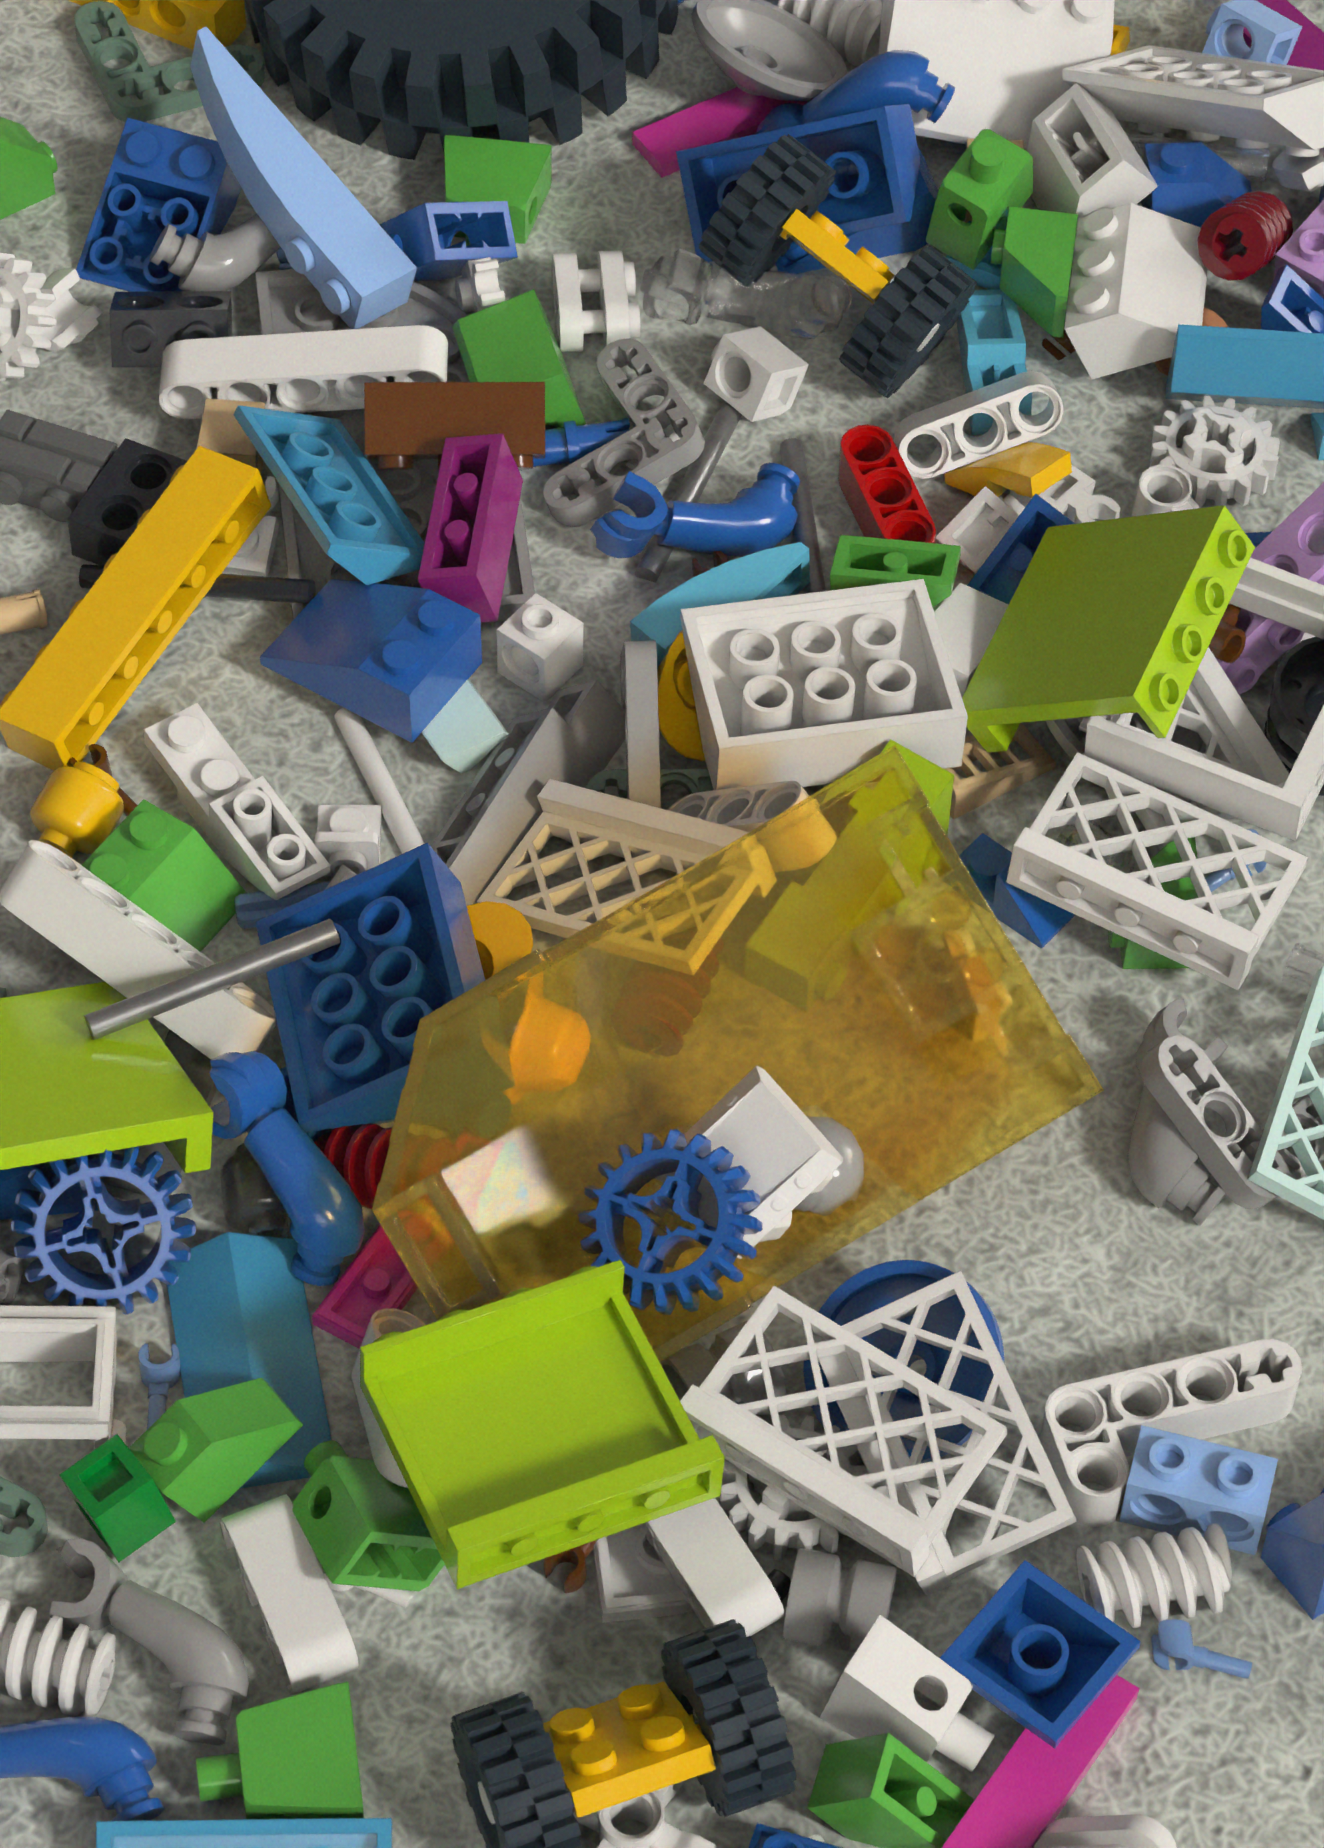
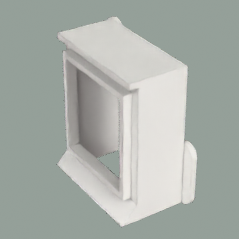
M0 1305V1362L95 1361L92 1406H0V1439H94L96 1449L118 1434L126 1444L125 1424L113 1419L117 1357L116 1307Z

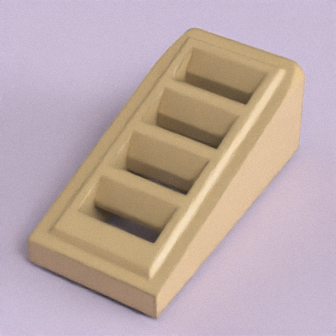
M1020 723L1011 743L1017 741L1031 758L1021 761L1008 747L1007 751L998 752L1008 764L1003 767L990 754L992 752L987 753L973 735L965 737L962 766L944 768L954 774L950 816L953 820L1055 768L1056 762L1022 723ZM979 760L987 772L981 773L973 762ZM961 768L967 778L961 779L955 771Z

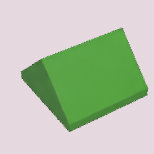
M534 289L456 321L452 329L470 382H545V424L562 428L565 421L575 420L576 426L586 424L562 352L560 351L558 340Z

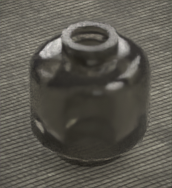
M244 1143L239 1145L235 1150V1154L230 1156L220 1169L225 1221L237 1232L253 1236L259 1235L285 1239L289 1235L291 1221L257 1162Z

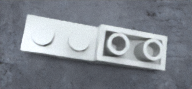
M198 703L144 729V744L177 787L178 800L222 856L260 891L274 900H278L330 873L328 861L263 776L254 779Z

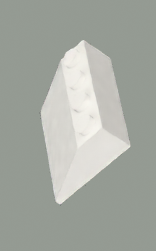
M882 0L879 54L892 50L915 51L929 59L927 70L938 76V85L943 87L946 83L955 86L952 99L937 122L929 121L926 118L928 112L924 109H921L919 113L911 110L915 135L967 145V138L975 139L981 130L990 129L1007 140H1024V150L1026 151L1033 119L1071 88L1070 85L1063 81V69L1110 56L1113 40L1114 0Z
M1151 45L1063 69L1064 82L1071 87L1075 83L1079 84L1110 108L1117 120L1138 123V131L1162 134L1171 132V128L1186 130V138L1196 141H1216L1220 139V136L1236 138L1235 145L1247 149L1268 148L1269 143L1284 145L1286 154L1300 157L1319 155V149L1324 147V70Z
M924 579L681 609L680 619L702 748L714 790L782 781H797L802 787L876 778L879 777L882 770V764L879 763L878 756L890 739L943 769L962 766L968 715Z

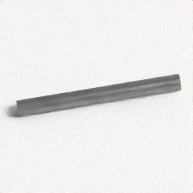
M723 403L720 406L704 437V450L699 458L690 464L672 500L698 502L742 416L730 404ZM654 535L635 570L636 577L656 583L674 547L658 544L657 536Z
M789 438L780 444L782 465L793 470L800 479L797 493L793 495L794 499L792 502L798 514L797 521L792 530L794 543H803L809 548L810 583L802 589V594L826 591L803 442L797 438Z
M328 919L84 1015L93 1040H96L339 944L340 939L334 923L331 919Z

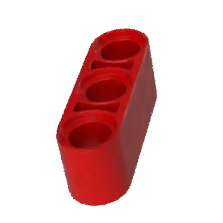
M858 425L849 429L843 435L840 443L838 480L863 536L935 543V524L889 433L873 425Z

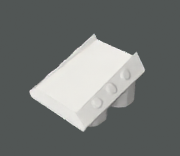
M755 1066L684 1134L687 1144L696 1134L706 1136L711 1141V1152L720 1146H724L734 1155L730 1168L741 1165L748 1170L751 1177L741 1190L755 1191L759 1195L761 1203L754 1209L744 1213V1215H750L759 1219L762 1222L763 1229L756 1234L744 1235L743 1240L753 1247L758 1242L779 1239L791 1225L792 1210L809 1194L821 1192L832 1179L833 1171L843 1163L844 1159L765 1069L759 1066ZM675 1172L661 1175L655 1179L665 1182L667 1175L674 1176ZM703 1176L697 1190L702 1194L698 1209L699 1216L705 1223L717 1228V1198L711 1184Z

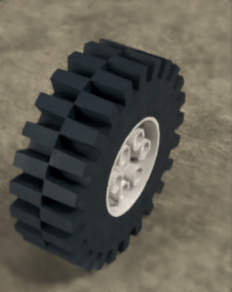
M245 0L251 34L255 44L261 43L266 69L278 87L289 81L291 82L296 108L312 121H316L332 108L338 136L360 146L382 121L389 155L410 160L416 159L426 132L440 134L443 153L445 135L474 137L475 133L495 131L498 140L529 143L528 122L540 117L559 145L573 140L583 134L581 95L608 117L617 111L627 101L626 70L644 79L649 77L660 60L658 33L672 35L679 14L678 0Z

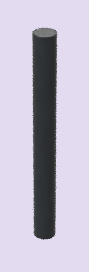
M83 564L79 571L80 587L91 589L101 576L104 565ZM221 574L216 578L213 586L204 597L308 604L315 597L316 586L314 580Z

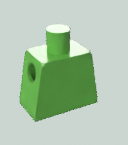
M990 129L981 130L943 179L939 187L926 242L974 270L993 246L995 229L1005 230L1007 227L1009 206L1021 208L1033 193V157L1024 149ZM966 209L970 212L972 216L971 223L963 222L965 220Z
M445 135L446 202L507 201L515 243L526 244L551 188L552 145ZM460 231L454 235V237L465 238L466 246L470 245L469 238L464 232Z
M329 1440L315 1446L304 1460V1467L311 1478L293 1501L292 1512L331 1583L408 1591H420L428 1587L445 1564L409 1488L396 1485L387 1480L379 1473L374 1460L349 1457L337 1441Z
M349 1682L333 1684L242 1710L235 1715L239 1752L196 1758L200 1802L243 1796L246 1819L364 1818Z

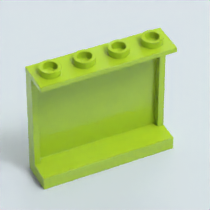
M1220 505L1047 528L962 697L968 715L967 728L987 753L1007 751L1020 723L1138 712L1157 738L1166 737L1255 549L1253 543L1226 506Z
M99 982L0 998V1170L103 1153L105 1149L109 1152L164 1142L184 1173L208 1170L211 1167L213 1111L148 1019L93 1040L84 1015L127 999V997L108 983Z
M621 1259L600 1267L586 1266L571 1273L567 1278L534 1289H517L506 1295L502 1300L469 1311L460 1309L449 1312L436 1322L406 1332L395 1331L386 1333L371 1344L360 1347V1388L456 1589L721 1496L725 1457L713 1435L699 1439L623 1294L625 1267Z

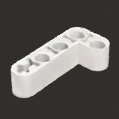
M1261 1339L1075 1382L1057 1388L1048 1397L1045 1406L1040 1442L1077 1523L1088 1527H1102L1113 1522L1120 1515L1129 1477V1466L1126 1457L1133 1456L1135 1453L1141 1425L1201 1440L1273 1423L1285 1418L1293 1408L1303 1369L1301 1358L1296 1350L1283 1341ZM1203 1394L1211 1397L1214 1401L1198 1400L1192 1395ZM1139 1409L1148 1413L1149 1416L1139 1417L1132 1415L1126 1410ZM1074 1424L1080 1426L1085 1431L1072 1432L1063 1428L1062 1425ZM1095 1482L1102 1484L1107 1489L1095 1491L1088 1489L1083 1484Z

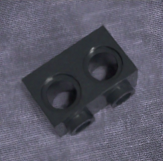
M231 291L115 292L109 310L112 367H162L163 351L169 344L175 341L233 337Z
M125 438L67 519L72 555L97 565L105 566L108 559L120 551L135 531L142 514L154 506L170 485L171 478L177 468L185 465L187 460Z

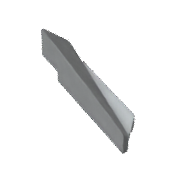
M597 680L559 689L547 709L514 717L506 729L509 736L493 749L431 845L433 850L461 882L467 906L477 903L479 897L542 814L543 810L537 796L549 779L585 788L593 776L605 769L625 741V710Z

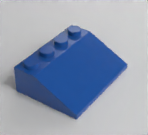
M428 842L255 922L260 946L328 919H331L334 923L340 939L339 944L266 972L298 1124L305 1132L453 1111L511 1085L461 882Z

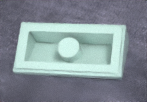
M469 679L466 680L422 731V734L439 758L461 774L471 770L509 736L506 729Z

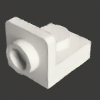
M985 486L936 536L939 544L961 546L959 562L975 575L1025 507L1010 494L1001 500Z
M318 805V826L314 844L330 864V873L324 876L333 878L342 864L356 874L380 865L381 805Z

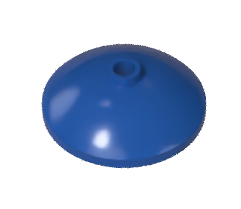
M896 1260L877 1264L860 1271L841 1284L825 1301L818 1313L842 1326L955 1273L939 1265L917 1260ZM967 1282L1004 1362L1003 1340L997 1320L982 1295ZM957 1294L931 1305L921 1329L956 1341L966 1315ZM914 1314L899 1321L910 1325ZM882 1328L861 1339L892 1358L897 1359L906 1335ZM972 1329L967 1345L982 1350ZM917 1340L907 1367L910 1368L912 1363L917 1360H924L926 1363L924 1377L938 1385L951 1351ZM962 1355L949 1390L984 1402L994 1376L990 1365ZM810 1360L803 1361V1373L806 1391L816 1390ZM819 1362L823 1387H830ZM905 1388L897 1389L889 1410L893 1422L923 1416L919 1397ZM837 1401L828 1402L831 1426H837L840 1428V1432L848 1431V1425ZM819 1404L811 1406L817 1419L823 1426ZM963 1423L934 1429L937 1438L960 1446L970 1438L972 1429ZM900 1436L910 1457L916 1441ZM929 1446L926 1447L920 1464L932 1461ZM939 1450L940 1458L949 1454Z

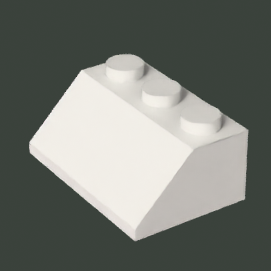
M1133 203L1112 209H1099L1088 216L1078 218L1064 329L1091 380L1170 358L1173 353L1178 324L1202 326L1207 268L1204 266L1198 253L1197 239L1200 227Z

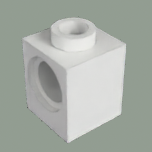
M759 326L722 336L713 349L711 355L712 363L703 384L748 420L754 422L779 416L792 407L809 364Z
M537 593L497 629V673L543 702H546L583 666V622Z

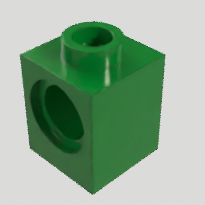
M118 1434L59 1474L83 1517L118 1562L124 1560L176 1522L154 1480Z

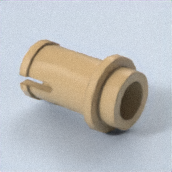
M40 589L0 598V635L38 627H47V612Z

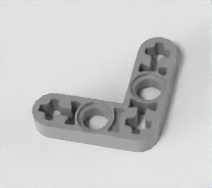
M629 338L614 341L603 348L597 357L596 366L605 388L624 416L628 417L633 429L559 470L548 479L544 485L543 497L551 515L561 524L579 527L621 504L613 500V497L627 474L622 476L610 475L613 467L624 460L638 461V464L631 472L655 485L690 465L699 458L704 450L705 441L694 414L645 346L638 340ZM626 365L632 370L634 369L637 375L630 382L621 369ZM649 396H664L663 401L656 408L647 411L636 409L638 404ZM670 424L680 438L674 442L669 437H666L663 430ZM600 478L602 485L596 487L594 480ZM576 494L577 498L570 501L567 498L568 495Z
M624 641L620 654L621 707L625 710L627 799L661 808L656 641Z
M1180 1035L1170 1036L1148 1050L1142 1058L1140 1067L1142 1079L1147 1089L1227 1196L1235 1204L1245 1209H1258L1277 1198L1276 1194L1247 1180L1264 1129H1261L1204 1051L1193 1040ZM1172 1062H1174L1181 1071L1177 1074V1076H1175L1169 1068V1065L1172 1064ZM1197 1089L1201 1096L1192 1101L1188 1094ZM1309 1095L1303 1096L1292 1105L1303 1130L1320 1125L1315 1119L1319 1114ZM1204 1108H1210L1222 1117L1226 1128L1225 1137L1214 1134L1207 1127L1203 1116ZM1324 1137L1309 1141L1319 1162L1324 1160ZM1238 1144L1241 1150L1232 1155L1229 1148ZM1287 1148L1276 1152L1272 1164L1273 1168L1295 1180L1301 1179L1306 1175L1299 1159L1293 1156Z

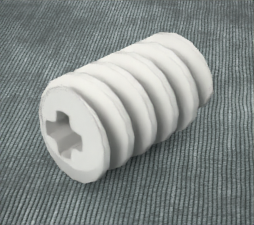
M864 0L778 1V7L795 15L818 31L834 46L842 58L846 56L850 64L859 66L870 58L879 55L882 14L881 0H866L865 2Z
M1217 1523L1208 1525L1204 1538L1194 1527L1185 1528L1180 1531L1177 1543L1167 1532L1157 1533L1152 1538L1150 1549L1139 1536L1131 1537L1126 1540L1123 1554L1112 1541L1099 1544L1096 1558L1085 1546L1077 1548V1573L1083 1600L1113 1622L1115 1611L1122 1610L1130 1626L1138 1628L1141 1626L1142 1607L1150 1605L1160 1623L1163 1620H1168L1170 1601L1177 1600L1186 1619L1194 1618L1197 1597L1199 1596L1205 1597L1213 1614L1223 1611L1224 1592L1230 1590L1232 1583V1565L1226 1536Z
M1 1598L0 1689L5 1685L8 1695L19 1700H23L32 1693L35 1705L46 1709L59 1702L61 1713L70 1717H76L84 1710L86 1717H95L103 1705L113 1678L116 1636L106 1633L95 1650L88 1648L89 1627L80 1624L68 1641L63 1640V1618L56 1615L49 1620L42 1632L36 1631L37 1610L31 1607H27L22 1612L16 1623H11V1601Z

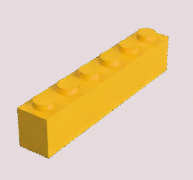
M200 445L185 465L177 468L171 478L170 485L154 506L142 514L135 531L120 551L108 559L101 576L85 597L79 599L74 604L67 621L51 642L39 650L33 666L17 687L9 691L0 704V731L9 749L53 771L62 766L72 767L70 760L72 757L77 762L83 761L90 751L89 745L97 742L213 586L216 578L222 574L272 505L259 469Z

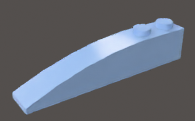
M207 27L198 30L190 68L205 114L230 169L253 209L285 252L291 267L296 272L307 277L321 294V298L328 310L335 315H339L351 329H359L407 303L417 267Z

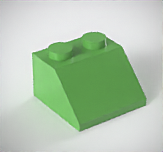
M144 799L82 864L84 868L200 952L236 914L235 897L239 894L247 893L195 828Z

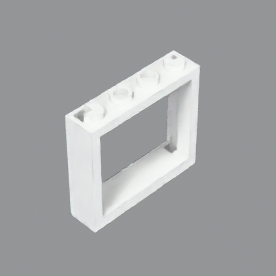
M1250 558L1229 604L1324 639V585ZM1324 705L1283 788L1124 727L1122 724L1128 713L1083 718L1079 730L1086 732L1085 756L1133 778L1296 841L1324 784Z

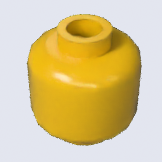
M78 761L75 762L73 767L62 766L55 769L50 774L30 810L32 823L42 833L38 841L59 849L71 858L76 851L92 854L113 832L123 814V800L117 793L119 783L105 771L86 762Z

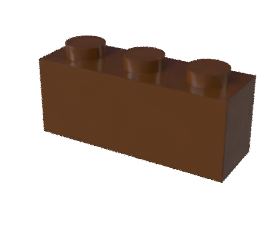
M364 382L365 456L367 459H378L379 470L414 469V459H438L439 469L445 438L502 433L519 470L533 469V459H545V382Z

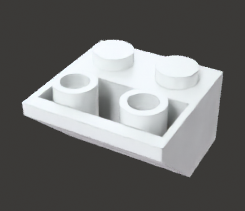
M1075 83L1033 119L1026 151L1033 157V193L1030 196L1039 210L1078 214V218H1082L1103 208L1112 209L1128 203L1137 205L1158 187L1112 110L1079 84Z

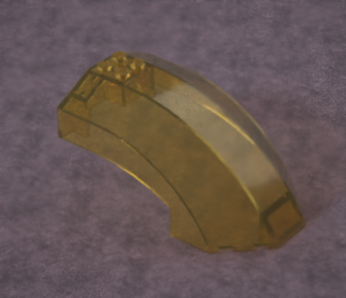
M896 745L611 914L547 950L539 948L419 1020L413 1044L414 1050L405 1086L402 1088L389 1140L390 1145L381 1181L378 1183L372 1211L437 1321L449 1312L460 1309L469 1311L502 1300L506 1295L517 1289H534L567 1278L571 1273L580 1268L591 1266L599 1254H589L584 1251L580 1241L585 1236L596 1231V1229L581 1224L578 1214L585 1210L597 1208L598 1203L585 1196L584 1187L595 1185L603 1189L608 1179L600 1174L598 1164L607 1162L616 1169L620 1167L623 1161L618 1154V1145L628 1144L638 1154L642 1153L641 1140L643 1133H653L658 1137L662 1146L670 1130H679L685 1134L755 1066L765 1069L806 1116L830 1117L852 1131L864 1154V1180L860 1195L855 1202L852 1200L845 1202L828 1216L815 1214L811 1211L792 1210L791 1225L779 1239L758 1242L754 1246L757 1250V1257L754 1259H745L743 1257L735 1259L733 1265L743 1273V1281L736 1283L723 1275L717 1281L723 1290V1297L718 1301L712 1300L703 1290L699 1291L700 1303L698 1311L689 1312L684 1309L678 1297L675 1308L670 1315H662L656 1311L653 1300L644 1310L636 1309L630 1305L659 1362L748 1310L754 1305L755 1301L767 1295L773 1286L780 1287L907 1208L1104 1091L1070 1033H1065L929 807L930 801ZM653 1179L644 1185L636 1195L644 1197L653 1195L660 1190L664 1182ZM675 1212L674 1217L667 1213L663 1218L647 1214L648 1217L660 1224V1227L666 1232V1227L674 1231L678 1226L695 1230L681 1220V1217ZM625 1217L623 1227L625 1247L630 1259L638 1268L643 1255L638 1250L642 1237L641 1227L633 1219ZM698 1247L687 1249L679 1256L674 1268L667 1267L665 1273L685 1268L696 1261L706 1249ZM628 1293V1294H626V1295H624V1296H625V1298L627 1299V1301H628V1303H629L630 1300H629V1293Z

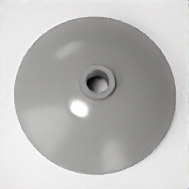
M698 0L692 11L693 26L702 46L716 65L733 80L735 85L749 94L762 95L776 100L810 101L847 74L846 65L842 57L825 37L800 18L767 1Z

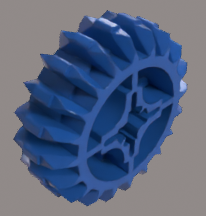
M672 1129L668 1132L662 1146L658 1137L653 1133H643L641 1140L642 1153L638 1154L628 1144L618 1145V1154L623 1161L620 1167L616 1169L607 1162L598 1164V1171L608 1179L603 1189L595 1185L584 1187L585 1196L598 1204L596 1209L585 1210L578 1214L581 1224L596 1229V1231L585 1236L580 1241L581 1247L589 1254H599L591 1266L600 1267L621 1259L625 1267L623 1294L629 1293V1303L636 1309L644 1310L653 1300L656 1311L662 1315H670L675 1308L678 1297L684 1309L689 1312L698 1311L700 1290H703L712 1300L718 1301L723 1297V1290L717 1281L723 1275L736 1283L743 1281V1273L733 1265L738 1255L745 1259L757 1257L756 1248L745 1242L743 1237L746 1234L761 1232L763 1230L762 1222L756 1217L744 1215V1213L760 1204V1197L753 1190H741L751 1177L748 1170L741 1165L730 1168L734 1155L724 1146H720L711 1152V1141L706 1136L696 1134L687 1144L685 1135L679 1130ZM675 1172L674 1176L667 1175L660 1190L653 1195L645 1197L636 1195L651 1180L661 1175ZM703 1176L711 1184L717 1198V1228L708 1225L699 1216L698 1209L702 1194L697 1190ZM675 1212L681 1217V1220L695 1230L678 1226L674 1231L666 1227V1232L660 1227V1224L648 1217L647 1214L663 1218L667 1213L674 1217ZM625 1217L633 1219L641 1227L642 1237L638 1250L643 1255L638 1268L630 1259L625 1247L623 1235ZM694 1247L706 1249L696 1261L685 1268L665 1273L667 1267L674 1268L679 1256L687 1249Z
M138 1146L124 1149L123 1155L114 1154L112 1151L108 1152L105 1149L103 1153L75 1157L70 1162L68 1159L49 1162L55 1174H51L37 1166H33L29 1170L28 1179L41 1192L19 1189L16 1194L15 1203L31 1213H21L13 1216L11 1219V1230L19 1234L31 1236L15 1243L14 1254L17 1258L23 1259L38 1257L26 1268L25 1277L29 1282H34L47 1275L51 1276L44 1289V1297L47 1300L53 1301L58 1298L64 1289L71 1292L68 1306H82L85 1297L95 1299L94 1306L108 1307V1299L118 1298L120 1310L126 1315L134 1311L132 1293L135 1291H139L144 1300L150 1304L158 1300L159 1292L152 1280L154 1277L164 1284L175 1285L178 1281V1272L167 1260L179 1263L190 1260L191 1248L176 1239L194 1236L196 1233V1223L188 1218L176 1217L190 1210L193 1207V1200L190 1194L179 1193L169 1195L182 1182V1176L178 1170L168 1171L158 1178L155 1176L163 1163V1155L159 1151L149 1154L142 1164L136 1161L139 1153ZM100 1177H114L132 1183L142 1190L151 1201L142 1204L139 1198L127 1201L116 1199L108 1193L104 1181ZM80 1182L84 1204L82 1210L77 1215L64 1219L62 1227L47 1230L46 1219L55 1200L67 1188ZM95 1199L97 1200L100 1213L105 1214L109 1223H121V1225L114 1224L112 1253L107 1239L102 1237L99 1229L93 1228ZM160 1221V1233L151 1251L138 1264L127 1269L123 1248L126 1241L130 1237L144 1232V1225ZM84 1226L92 1227L93 1229L87 1230ZM65 1248L67 1254L79 1251L91 1253L98 1258L104 1273L107 1274H94L80 1270L68 1263L57 1250Z

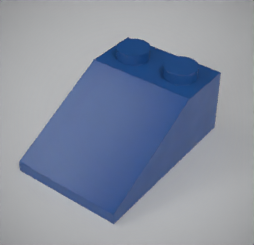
M330 579L260 656V664L413 743L466 680L482 664L480 614L430 589L378 583L366 585L359 581Z

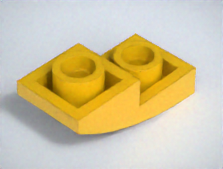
M1025 442L944 473L945 484L968 492L974 497L986 486L997 497L1007 489H1010L1018 495L1033 498L1035 494L1039 495L1045 492L1050 486L1072 473L1071 454L1069 451L1054 446Z

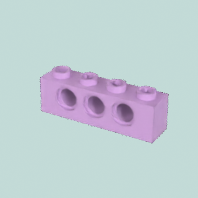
M1324 483L1254 549L1250 558L1324 585ZM1241 608L1235 627L1245 631L1246 643L1244 650L1233 663H1226L1219 659L1217 661L1240 695L1252 688L1259 676L1285 651L1296 646L1305 632Z

